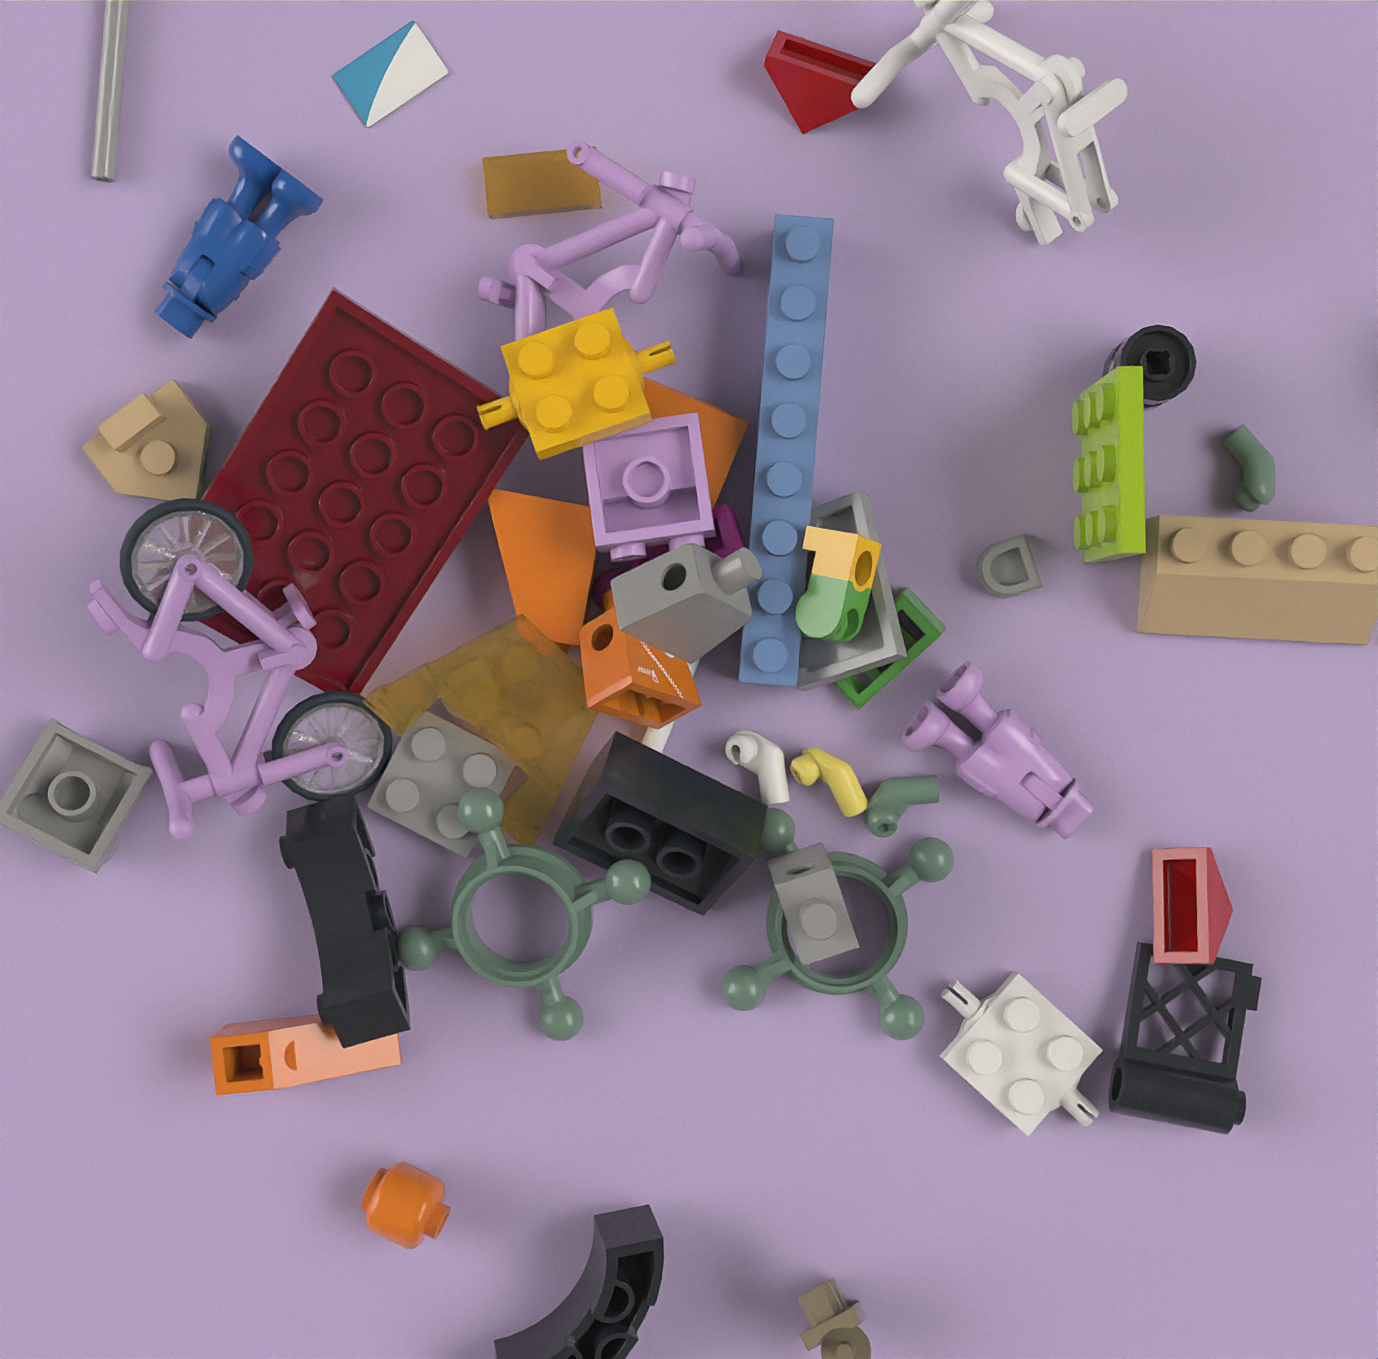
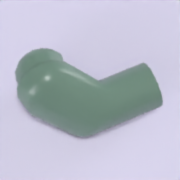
M1243 423L1230 432L1221 443L1243 467L1244 482L1235 487L1232 494L1233 499L1243 511L1253 512L1261 504L1268 505L1275 495V462L1272 455Z
M937 775L898 777L884 780L869 799L867 809L863 813L864 823L868 826L869 831L877 837H889L898 829L896 823L909 805L939 803Z

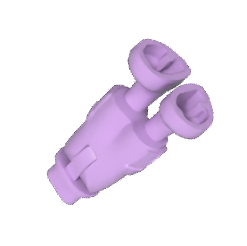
M970 660L963 663L943 681L936 690L935 696L982 732V738L977 741L973 740L959 729L932 701H928L918 710L902 734L901 742L912 752H922L930 746L944 749L957 758L955 773L975 788L977 792L988 797L994 796L1021 816L1033 821L1038 827L1045 828L1049 826L1063 839H1067L1094 809V804L1078 791L1080 783L1075 778H1072L1066 768L1043 746L1041 738L1034 727H1031L1013 709L996 712L988 704L980 691L984 682L983 670Z

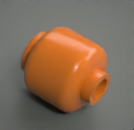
M406 1162L396 1163L389 1170L383 1167L380 1168L371 1180L361 1203V1210L367 1212V1227L373 1233L406 1249L416 1248L424 1241L426 1236L436 1240L445 1226L451 1207L443 1204L445 1198L444 1183L439 1178Z

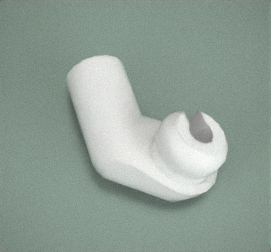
M741 730L731 736L725 744L726 757L731 763L735 765L740 764L758 775L762 803L766 805L790 801L784 754L781 748L755 731Z

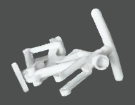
M913 0L916 8L922 7L925 13L920 25L911 35L888 50L857 84L851 93L853 105L861 109L870 106L907 65L939 43L973 102L979 106H987L993 99L998 100L1011 113L1019 126L1023 139V153L1005 167L1003 175L1005 180L1014 186L1020 200L1016 208V221L1023 231L1034 232L1039 245H1047L1063 233L1053 211L1068 219L1070 225L1076 231L1084 232L1094 223L1091 207L1102 213H1108L1118 205V197L1114 190L1110 188L1094 124L1125 101L1128 91L1125 82L1118 78L1110 79L1086 95L1082 81L1085 76V68L1078 58L1069 57L1067 59L1058 54L1045 58L988 27L984 23L992 19L994 14V7L988 0ZM969 46L1035 83L1023 94L998 68L980 65ZM1044 117H1046L1058 162L1050 158L1046 135L1040 121ZM1079 152L1087 180L1083 178L1080 163L1077 156V153ZM1045 179L1065 190L1066 194L1046 183Z

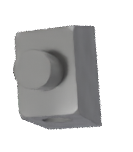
M696 543L684 544L610 581L619 630L692 664L750 621L752 609L746 586L761 578L762 570L755 555L745 547H741L725 558L717 556Z
M822 842L767 860L802 966L859 948V943L834 869ZM812 868L806 872L792 875L793 873L800 871L802 869Z

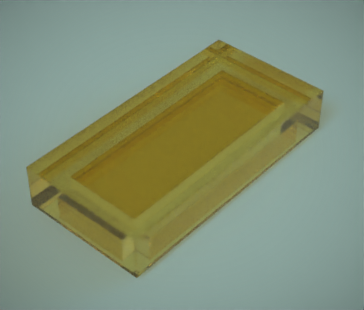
M567 149L482 158L487 212L490 219L602 208L600 181L572 164L567 158ZM582 149L577 150L576 158Z

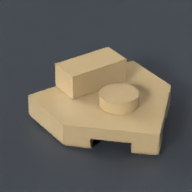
M171 379L150 396L141 393L97 426L101 433L82 446V449L115 493L166 501L180 498L201 499L204 485L202 483L205 454L206 450H209L212 426L179 382Z

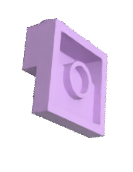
M698 412L652 419V422L582 446L595 547L600 553L610 552L613 562L645 558L647 556L645 547L669 544V549L672 551L684 544L696 543L705 548L704 538L716 537Z

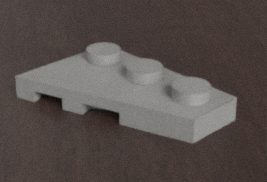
M860 490L811 509L810 526L858 534L880 543L869 495ZM882 548L878 558L867 610L865 611L859 633L849 642L832 644L812 638L801 631V638L804 639L802 668H798L797 687L795 689L809 691L907 658ZM809 551L807 553L805 578L808 582L810 581L815 553Z

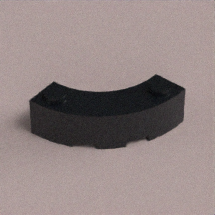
M353 792L288 810L286 835L280 836L279 846L286 867L288 869L295 868L314 930L323 985V993L317 995V1008L323 1026L325 1028L333 1027L343 1049L411 1030L405 971L402 966L398 967L397 952L392 936L397 934L387 891H379L378 874L372 858L376 856Z
M649 1204L594 1215V1235L590 1256L575 1287L557 1308L536 1324L508 1337L494 1340L496 1359H625L639 1340L637 1331L646 1317L650 1305L655 1306L663 1274L664 1237Z

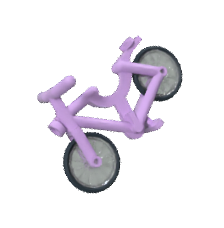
M192 498L166 501L147 510L133 523L125 535L120 550L119 568L122 580L131 597L141 607L150 612L148 619L143 620L127 612L100 578L89 585L91 595L95 600L87 604L95 621L108 635L120 629L148 662L159 663L163 661L167 654L176 651L192 656L204 666L209 676V693L204 702L200 705L194 702L188 703L181 711V719L204 760L209 774L185 781L174 752L168 742L157 740L149 747V755L161 782L169 810V832L176 840L182 841L189 839L194 832L192 803L217 796V798L224 797L239 816H247L255 812L264 803L266 793L260 787L261 784L267 786L281 781L292 792L306 799L319 802L352 792L355 796L370 787L383 773L392 753L393 742L391 727L385 714L372 701L359 694L347 691H327L312 695L289 710L277 726L272 739V749L261 752L295 670L303 669L316 656V639L309 629L317 623L305 599L293 583L282 589L288 602L273 612L248 593L245 588L248 585L253 570L254 553L250 537L243 524L231 512L216 503ZM225 610L260 639L222 649L212 638L204 633L179 623L210 618ZM260 670H269L233 757L230 760L216 731L226 722L235 695L234 677Z

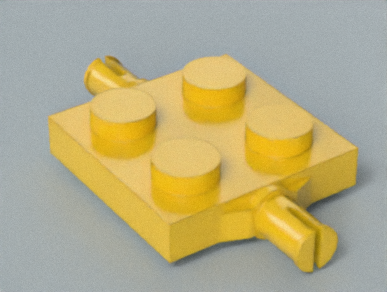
M612 307L500 346L510 374V395L481 406L478 405L477 410L485 430L519 418L520 423L530 433L539 460H543L652 422L651 413L643 393V374L677 363L668 339L662 343L635 352L633 346L623 337Z

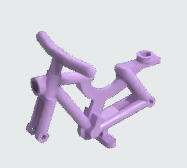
M578 140L568 146L566 151L568 160L638 205L639 208L546 249L532 243L519 246L514 250L508 262L509 276L516 286L496 278L483 276L478 287V297L486 302L506 308H512L515 304V341L546 330V297L571 314L573 321L602 311L616 295L629 291L631 300L637 304L646 303L653 294L677 235L682 234L680 240L685 250L689 252L708 250L713 253L721 270L729 276H735L740 273L743 268V261L732 238L718 227L696 215L694 209L690 207L696 183L695 178L676 172L662 171L659 185H650L585 142ZM582 149L576 158L577 150ZM655 227L639 265H620L599 276L587 289H584L558 270L561 267Z

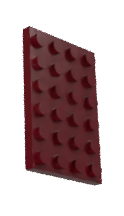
M335 287L331 289L201 499L216 503L231 512L247 531L254 553L253 570L248 585L245 588L248 593L271 612L288 602L282 589L291 583L296 586L305 599L317 623L309 629L316 639L317 652L312 662L303 669L295 670L294 675L324 692L347 691L360 695L530 433L520 423L519 418L485 430L477 406L504 398L503 395ZM193 511L150 580L146 592L155 597L157 596L172 558V548L181 541L191 542L196 547V550L235 581L240 569L241 554L238 542L232 531L215 517ZM183 551V552H181L180 557H181L182 555L188 554V553H190V552H189V551ZM194 585L185 609L203 607L214 601ZM225 610L210 618L198 620L238 644L260 639Z

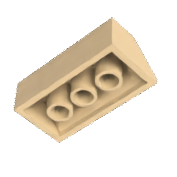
M1157 515L1145 519L1146 553L1141 554L1137 633L1368 644L1378 619V526Z

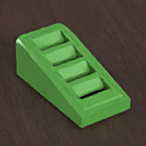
M908 587L894 599L896 612L898 613L902 609L924 634L917 639L899 620L904 645L907 649V658L889 663V666L884 671L879 667L865 671L873 680L867 687L855 675L833 682L858 710L946 630L944 624Z

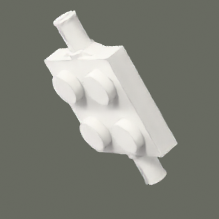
M1013 971L995 993L981 1000H978L967 990L958 979H954L948 984L964 1001L962 1002L946 988L941 993V998L945 999L965 1019L962 1021L958 1035L939 1057L1017 1128L1029 1136L1046 1115L1060 1107V1105L1077 1119L1083 1127L1090 1125L1093 1120L1077 1107L1078 1104L1091 1116L1097 1118L1100 1109L1079 1092L1076 1087L1081 1075L1103 1050L1019 973Z

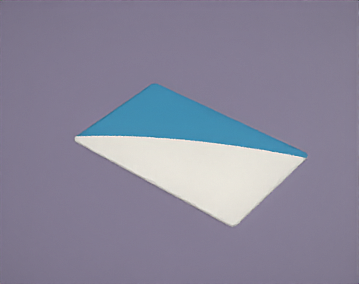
M411 21L336 72L333 78L366 127H371L447 75L448 70L416 22Z

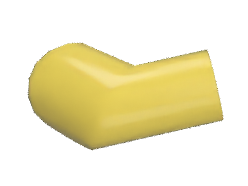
M818 747L803 749L802 756L792 760L790 770L799 784L811 786L819 779L829 785L845 817L858 815L867 809L868 800L849 763Z

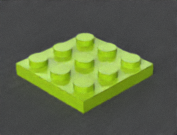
M1118 366L1080 393V400H1075L1072 406V431L1074 435H1081V458H1075L1072 480L1075 493H1082V516L1075 517L1073 539L1075 549L1083 550V563L1109 562L1146 553L1143 366Z

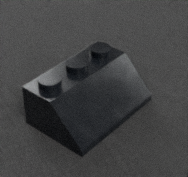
M615 731L591 762L555 834L552 844L607 871L614 863L623 859L639 861L647 868L650 874L651 886L649 891L704 916L757 859L768 806L639 741Z

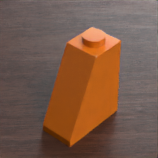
M494 489L487 500L521 635L536 638L534 650L568 656L569 645L580 646L579 632L582 626L587 624L592 587L595 581L600 554L595 547L590 506Z

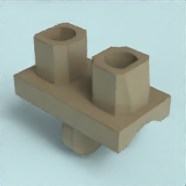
M834 1278L797 1297L810 1324V1327L800 1334L807 1351L821 1344L822 1359H871L872 1347L870 1340L865 1332L857 1327L867 1316L859 1301L847 1306Z

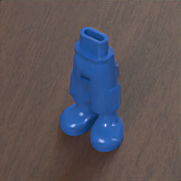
M238 135L232 140L228 149L230 158L239 170V178L235 189L227 202L220 197L217 199L213 198L202 212L199 220L195 221L191 231L192 237L171 272L169 281L173 284L167 281L162 287L168 293L155 310V313L190 339L193 338L205 319L213 323L219 313L240 297L241 292L246 288L250 280L254 281L264 273V269L281 250V247H279L280 242L275 237L298 216H308L317 212L324 199ZM272 191V199L255 223L249 221L248 218L255 208Z

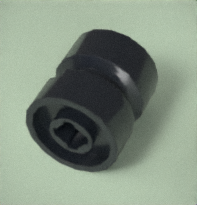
M1158 324L1143 327L1111 351L1104 362L1102 377L1118 366H1143L1144 411L1152 410L1187 389L1194 378L1197 361L1194 347L1183 333L1173 327Z

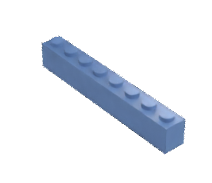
M775 214L748 549L757 558L762 570V576L757 581L746 586L752 616L750 621L741 627L737 682L797 687L801 629L798 627L795 617L796 606L805 591L808 551L802 549L806 528L810 526L834 218Z

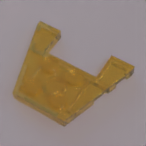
M521 614L459 645L448 654L430 663L426 662L410 670L406 675L373 689L362 702L399 736H402L439 697H443L528 775L502 801L504 816L499 826L519 844L535 845L599 711L587 707L583 670L530 620Z

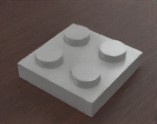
M420 705L417 706L366 807L468 859L479 841V836L477 833L467 830L460 822L458 805L461 798L468 791L475 788H488L497 793L501 798L521 756Z

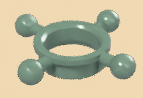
M488 788L472 789L461 798L458 805V816L460 822L467 830L478 834L485 853L467 868L456 886L451 907L452 925L435 931L419 925L404 929L395 941L398 962L408 970L421 971L432 966L437 960L439 953L451 949L459 950L466 963L485 979L503 986H533L538 990L543 1002L538 1016L542 1032L548 1038L555 1041L569 1040L576 1036L582 1028L584 1016L578 1002L571 997L564 996L557 975L568 969L585 949L593 927V905L611 899L622 905L639 903L647 896L650 890V874L647 868L639 861L623 859L617 861L609 868L606 877L586 883L581 874L569 861L549 849L531 844L507 845L499 826L504 816V805L497 793ZM510 873L530 875L545 882L558 894L567 912L568 935L565 943L547 958L533 962L513 961L493 952L481 940L475 929L472 917L473 899L481 885L494 877Z
M768 808L759 849L767 853H775L777 857L799 850L793 841L795 837L793 819L781 809ZM926 837L917 841L910 849L908 862L889 875L878 865L864 857L844 852L827 853L836 876L855 878L869 885L879 894L887 912V934L880 951L868 964L849 973L830 974L818 971L809 965H801L798 955L794 952L789 942L787 920L775 888L770 897L766 914L767 938L773 954L755 967L740 965L730 969L725 974L721 983V993L725 1002L731 1008L738 1011L752 1010L763 1001L766 994V986L787 973L800 985L824 994L844 995L868 988L881 1007L879 1023L882 1030L895 1040H909L915 1037L921 1031L924 1024L923 1009L913 997L899 994L886 975L899 960L907 939L908 915L902 893L921 880L929 883L939 882L946 878L953 868L954 856L951 848L946 842L935 837ZM812 868L802 869L800 871L793 873L792 875L806 872Z

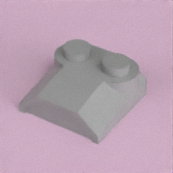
M51 717L0 799V825L27 841L97 874L101 866L116 853L119 845V836L155 771L148 766L131 762L80 736Z

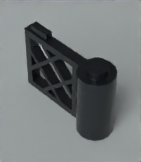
M1137 942L1119 1057L1114 1063L1109 1083L1108 1103L1110 1111L1116 1114L1224 1135L1229 1134L1233 1125H1240L1245 1116L1246 1095L1244 1091L1239 1090L1236 1075L1246 1010L1257 1011L1262 977L1252 976L1253 964L1220 957H1216L1214 964H1193L1203 966L1193 974L1190 973L1185 964H1173L1184 980L1159 997L1147 980L1151 956L1154 957L1153 944ZM1215 969L1234 972L1232 997L1215 1008L1197 982ZM1190 988L1207 1014L1182 1031L1165 1005ZM1146 994L1151 1004L1143 1009L1144 996ZM1158 1011L1175 1037L1157 1050L1137 1047L1140 1022ZM1229 1011L1228 1023L1226 1024L1221 1016ZM1212 1022H1214L1225 1038L1221 1063L1202 1059L1189 1041V1038ZM1181 1045L1188 1056L1170 1052Z

